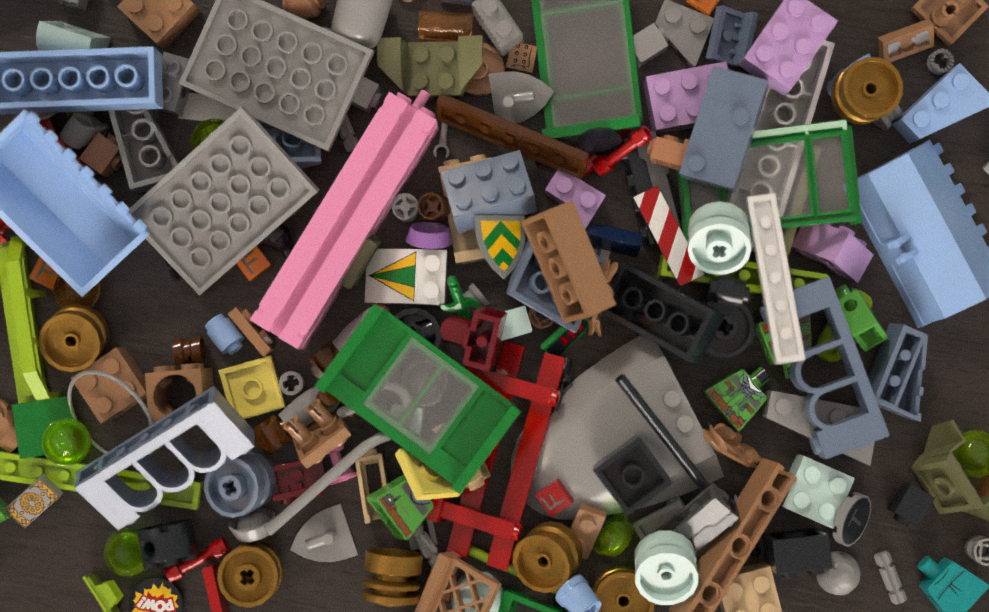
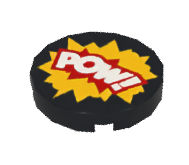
M151 577L142 581L133 589L129 598V612H183L185 598L175 582L171 583L166 577Z

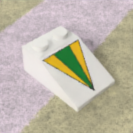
M377 249L366 268L365 303L440 306V303L446 304L447 250Z

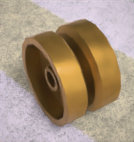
M866 57L856 61L835 78L831 87V101L835 111L842 119H847L852 124L866 125L888 115L899 105L903 95V81L899 71L890 62L880 57Z
M82 304L67 305L57 311L44 324L39 334L38 344L41 354L50 365L62 371H80L93 364L108 344L109 329L106 320L94 308Z
M544 522L533 528L517 544L513 552V566L516 575L524 585L542 593L554 592L561 588L578 570L582 562L583 549L579 538L570 528L558 522Z
M253 541L239 545L224 557L218 568L217 581L220 591L228 601L237 606L250 608L261 605L277 591L283 580L284 566L282 558L273 547L264 542ZM249 570L254 572L252 577L248 573Z
M615 566L605 570L596 578L592 590L602 602L598 612L654 611V602L641 595L636 586L634 569L627 566ZM620 597H627V601L623 602L621 600L620 603H618Z

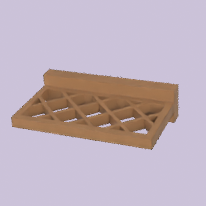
M454 551L439 553L415 612H465V608L474 605L477 612H489L501 583L461 560V555ZM458 567L465 571L468 583L459 586L455 578ZM479 582H483L491 587L487 597L481 600L475 585ZM469 586L474 602L463 605L459 589ZM453 592L457 608L447 611L444 599L447 593Z

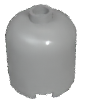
M337 0L332 20V32L369 49L374 48L382 36L393 0Z

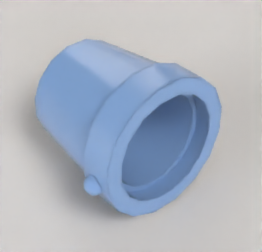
M576 575L566 581L555 597L560 606L565 607L569 612H598L602 604L588 585V581L582 575Z

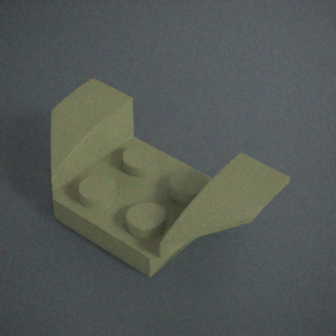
M458 36V41L406 42L401 37L380 38L377 44L378 66L411 98H417L421 90L428 92L431 95L429 98L439 97L441 94L450 97H463L466 84L483 64V36Z
M954 420L932 426L923 454L917 458L911 467L926 493L935 498L933 505L939 514L963 511L989 521V496L979 498L976 489L971 485L962 470L961 464L952 453L966 442Z

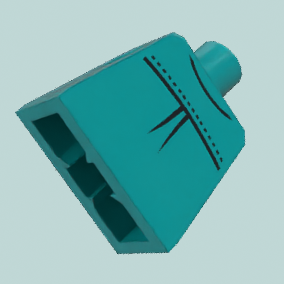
M926 556L917 565V568L926 575L919 586L939 612H967L989 588L986 582L945 557L937 564L930 556Z

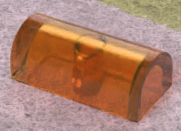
M420 10L418 38L458 41V36H472L474 14Z

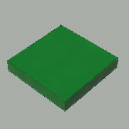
M67 396L11 405L20 459L77 449Z

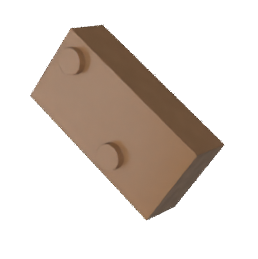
M573 200L521 221L563 323L589 318L616 305L613 298V290L607 284Z

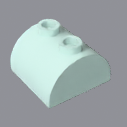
M39 21L36 33V44L39 51L108 48L111 37L62 21Z

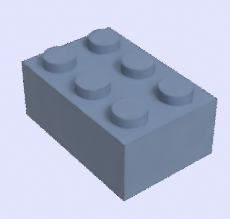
M520 150L441 172L458 234L475 229L474 215L523 216L537 212L534 193Z

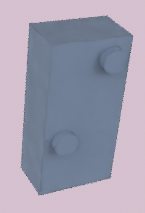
M713 66L679 172L683 179L736 193L769 89L768 80Z

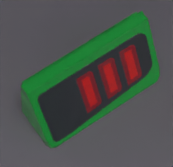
M582 319L577 333H573L560 326L540 345L541 350L544 353L561 356L588 330V319Z

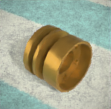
M396 548L367 549L364 569L375 573L376 576L363 579V585L370 588L362 590L361 598L365 601L391 607L418 604L419 594L413 591L420 589V583L409 579V576L421 574L423 554Z

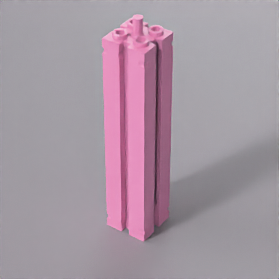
M421 90L413 104H411V99L399 92L397 95L391 92L388 93L382 107L378 109L261 300L259 308L255 310L250 318L252 322L272 332L293 347L306 349L312 335L315 334L342 290L343 285L341 284L368 237L376 234L392 208L394 198L401 193L428 149L431 140L434 139L439 131L437 119L434 118L435 114L424 107L431 96L428 92Z

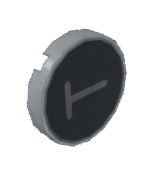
M859 492L852 493V498L848 496L843 500L834 518V526L837 527V530L833 532V537L836 542L848 547L861 537L870 518L871 500L869 496Z

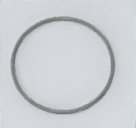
M95 370L84 371L77 374L69 384L67 401L71 416L83 436L103 454L108 451L100 447L86 433L74 412L71 397L72 388L80 377L100 375L118 383L138 401L150 425L154 423L148 408L141 398L127 384L108 373Z

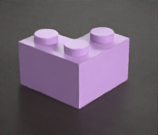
M559 170L556 171L544 191L545 195L560 204L573 200L585 229L606 196L579 178Z
M831 223L801 227L792 243V247L803 257L822 263L836 275L859 283L873 257V254L866 248L867 243L854 237V231L841 225L839 229L835 228Z

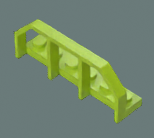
M19 236L11 237V240L4 244L0 243V286L18 404L62 397V393H50L47 388L43 358L38 344L39 332L33 298L47 296L46 291L32 289L25 247L28 244Z

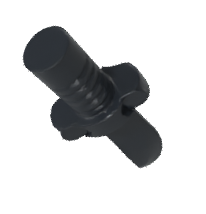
M567 358L558 388L560 399L557 406H553V413H556L559 409L563 387L568 386L571 381L569 374L573 360Z

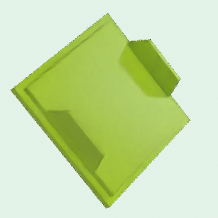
M94 573L82 577L104 612H121L117 604L124 595L114 580L102 582L98 575Z

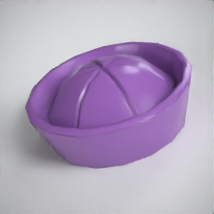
M436 222L412 224L405 238L408 244L425 249L445 248L453 243L449 227Z

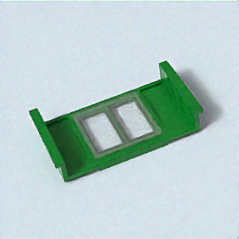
M376 304L371 307L314 385L323 393L329 392L453 484L451 488L459 494L462 493L521 412L515 404L476 377L389 311Z

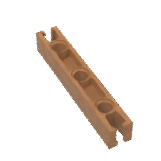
M762 458L735 501L739 519H737L733 527L725 529L716 537L712 544L707 546L697 563L698 585L694 593L685 601L671 605L668 609L670 612H715L795 482L796 476L783 471L785 467L780 463Z

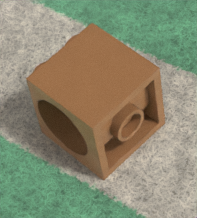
M204 363L181 364V370H177V365L153 367V373H145L147 407L154 423L174 411V408L167 399V390L174 381V378L179 375L186 377V380L194 385L197 397L214 386L212 368H204Z

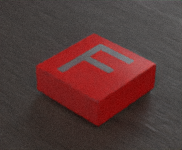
M559 478L535 494L550 517L575 501Z

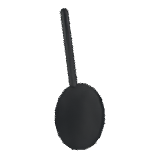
M593 128L579 136V147L576 148L592 155L610 154L621 146L622 138L613 129ZM535 161V165L542 164L538 161Z

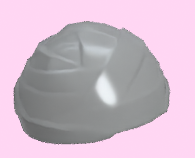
M842 551L831 552L832 568L824 569V574L816 575L817 582L825 591L831 594L846 595L857 587L861 576L860 567L851 555Z

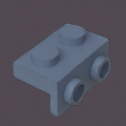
M724 5L717 6L706 59L716 63L727 61V66L730 68L740 67L739 63L752 46L753 36L757 29L758 13L753 11L743 13Z

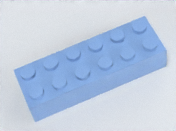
M155 47L0 52V115L20 114L23 110H26L28 113L31 111L33 113L163 109L162 54Z

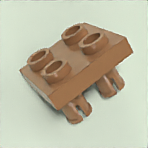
M919 0L910 10L921 21L929 19L934 24V34L949 47L989 5L983 0Z
M319 399L312 401L315 405L314 407L309 403L305 408V411L315 420L314 422L305 427L297 416H293L290 418L293 422L292 424L287 420L283 425V428L292 436L300 462L307 469L311 465L321 462L328 452L335 447L342 446L348 437L351 436L345 419L337 416L338 408L330 413Z

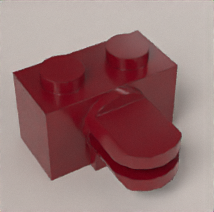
M480 306L474 311L472 320L455 315L450 316L440 327L441 337L447 342L462 345V348H466L462 365L489 372L496 365L507 312Z

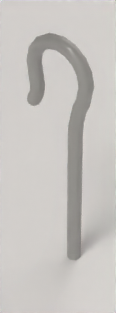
M389 380L383 390L392 391L399 396L403 403V412L413 400L408 390L399 382ZM346 405L337 410V416L341 418L355 413ZM414 413L407 421V426L411 424ZM379 432L360 443L264 527L270 535H273L360 457L379 444L390 441L391 438L383 432Z

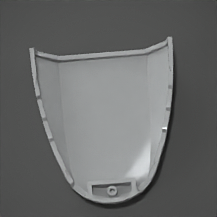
M642 335L635 337L597 361L562 390L559 409L556 413H551L528 496L527 504L532 509L542 515L549 516L535 494L559 478L575 501L552 516V518L574 519L580 503L604 510L606 515L622 513L623 510L593 471V465L637 433L673 481V484L638 509L664 502L698 489L694 481L615 382V379L621 374H625L710 484L724 477L713 448L704 439L703 429L665 355L655 342ZM522 433L516 441L511 456V473L517 455L520 440L522 437Z

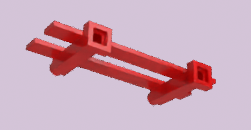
M505 341L496 373L473 367L468 368V371L509 401L512 400L513 395L531 400L500 516L481 511L489 477L484 480L485 485L476 490L470 491L469 488H465L459 504L452 502V497L432 499L434 506L427 515V520L436 523L445 522L446 519L453 521L454 525L446 552L454 551L465 558H468L476 529L493 534L494 538L486 565L508 571L516 541L520 540L523 533L522 518L553 406H557L560 399L558 388L567 358L545 352L537 382L534 384L517 379L526 347ZM500 441L485 460L490 474Z

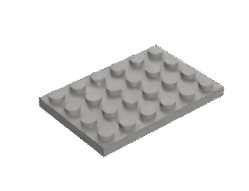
M215 0L178 84L235 110L244 106L255 119L330 152L374 51L262 0Z
M241 106L130 208L128 213L136 221L140 219L147 226L145 230L150 235L146 240L200 296L315 195L319 188L244 106Z

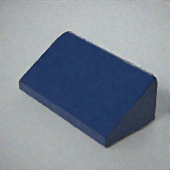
M592 222L589 223L587 236L593 248L637 257L642 244V234Z

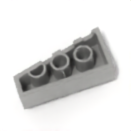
M150 109L109 111L129 188L137 194L149 191L176 167L180 161Z
M765 390L764 394L767 400L762 405L760 416L811 439L810 431L817 428L809 424L804 416L803 402L805 397ZM819 399L815 404V414L823 424L833 423L862 412L860 407ZM875 441L842 454L860 463L871 465Z

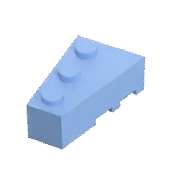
M959 63L931 86L892 126L911 144L988 108L989 92Z

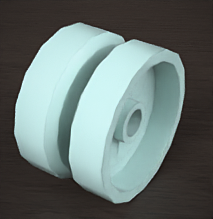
M720 201L707 203L698 208L690 217L688 225V253L690 260L697 268L706 273L721 275L740 269L748 261L751 253L750 225L747 215L741 208L732 203Z
M657 531L648 534L638 543L635 550L636 586L641 595L649 601L660 605H674L685 601L694 593L698 585L696 551L690 540L682 534L673 531Z

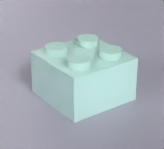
M796 454L789 473H792L797 478L780 506L834 529V518L843 500L847 498L855 478L806 456Z

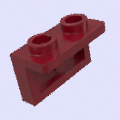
M324 459L318 464L311 465L308 469L300 460L272 466L276 477V489L274 495H272V501L280 500L281 505L295 501L297 499L296 496L303 494L326 473ZM323 491L319 493L316 497L324 495Z

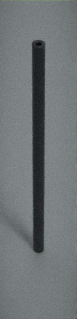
M625 374L619 375L615 382L701 492L710 486L708 481ZM757 544L750 553L753 558L761 554Z

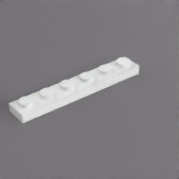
M771 193L747 197L746 205L775 365L805 360L776 195Z

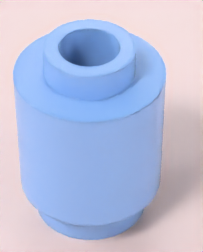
M223 314L215 316L205 325L207 329L206 334L222 354L229 353L232 355L243 347L241 343L244 340L243 335L228 317L225 318Z

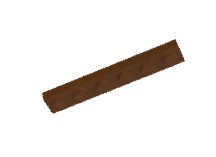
M441 94L437 99V120L513 152L520 150L521 155L576 178L582 179L585 175L589 153L445 94Z

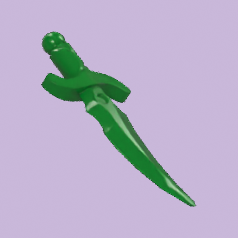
M455 276L448 277L447 284L449 285L454 302L451 304L440 303V308L445 312H456L458 317L472 320L473 314L470 312L469 307L476 306L479 308L482 306L481 302L472 297H464L458 279Z

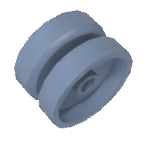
M253 452L240 455L233 460L227 457L219 469L206 473L204 481L206 499L211 507L222 516L231 518L243 516L263 508L271 501L276 489L274 469L267 459Z

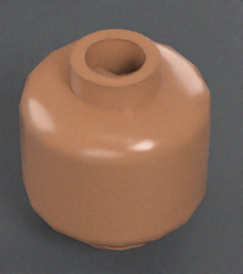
M282 0L285 11L307 20L320 15L321 9L325 6V0Z

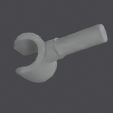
M441 122L439 144L433 150L436 158L439 147L446 148V158L450 155V149L447 146L448 124Z

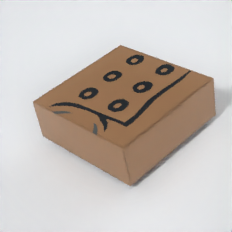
M520 43L511 49L506 69L532 75L537 46Z

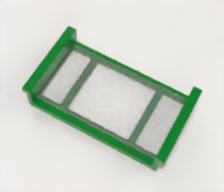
M531 0L540 80L554 90V93L543 107L546 129H542V134L553 139L580 136L583 132L598 127L613 130L641 127L644 123L629 0Z
M847 119L755 131L736 193L683 179L679 174L680 171L677 170L682 229L687 242L689 239L688 225L690 217L698 208L707 203L719 201L732 203L741 208L749 220L746 198L771 193L776 195L782 229L850 221L851 225L862 224L852 125L847 126Z

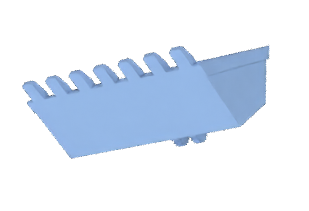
M23 110L0 133V218L83 297L150 234L145 230L147 226L140 219L136 221L128 213L130 209L123 202L118 203L110 195L112 191L105 184L101 186L93 178L94 173L87 166L83 168L75 160L76 155L69 148L65 150L57 142L58 137L51 130L47 132L39 124L40 119L32 111L28 113L26 110Z
M930 140L857 177L862 225L918 328L950 317L989 297V245H986L982 237L987 233V230L983 223L976 226L971 217L976 213L973 204L970 203L965 206L960 196L965 193L964 187L961 183L954 185L949 176L954 173L952 165L950 163L943 165L939 154L944 152L940 143L933 145ZM844 184L842 187L847 195L846 184Z

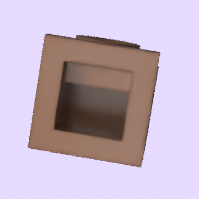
M664 135L663 138L656 136V139H651L647 149V154H650L651 163L680 171L689 140L685 139L682 144L679 143L680 139L670 135Z

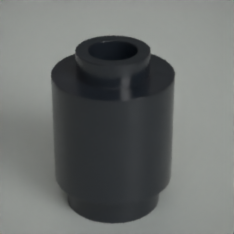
M718 276V278L711 277L707 290V299L713 300V303L740 308L742 303H747L750 287L746 286L745 280Z

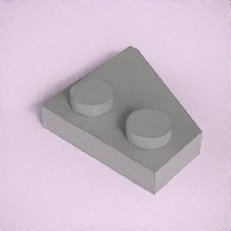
M664 0L655 25L657 28L661 27L665 31L669 44L676 51L678 50L688 61L687 64L693 68L698 62L714 18L670 0Z

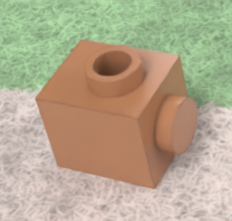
M98 132L79 157L80 160L109 178L114 170L117 171L123 165L116 137L110 133L105 137Z

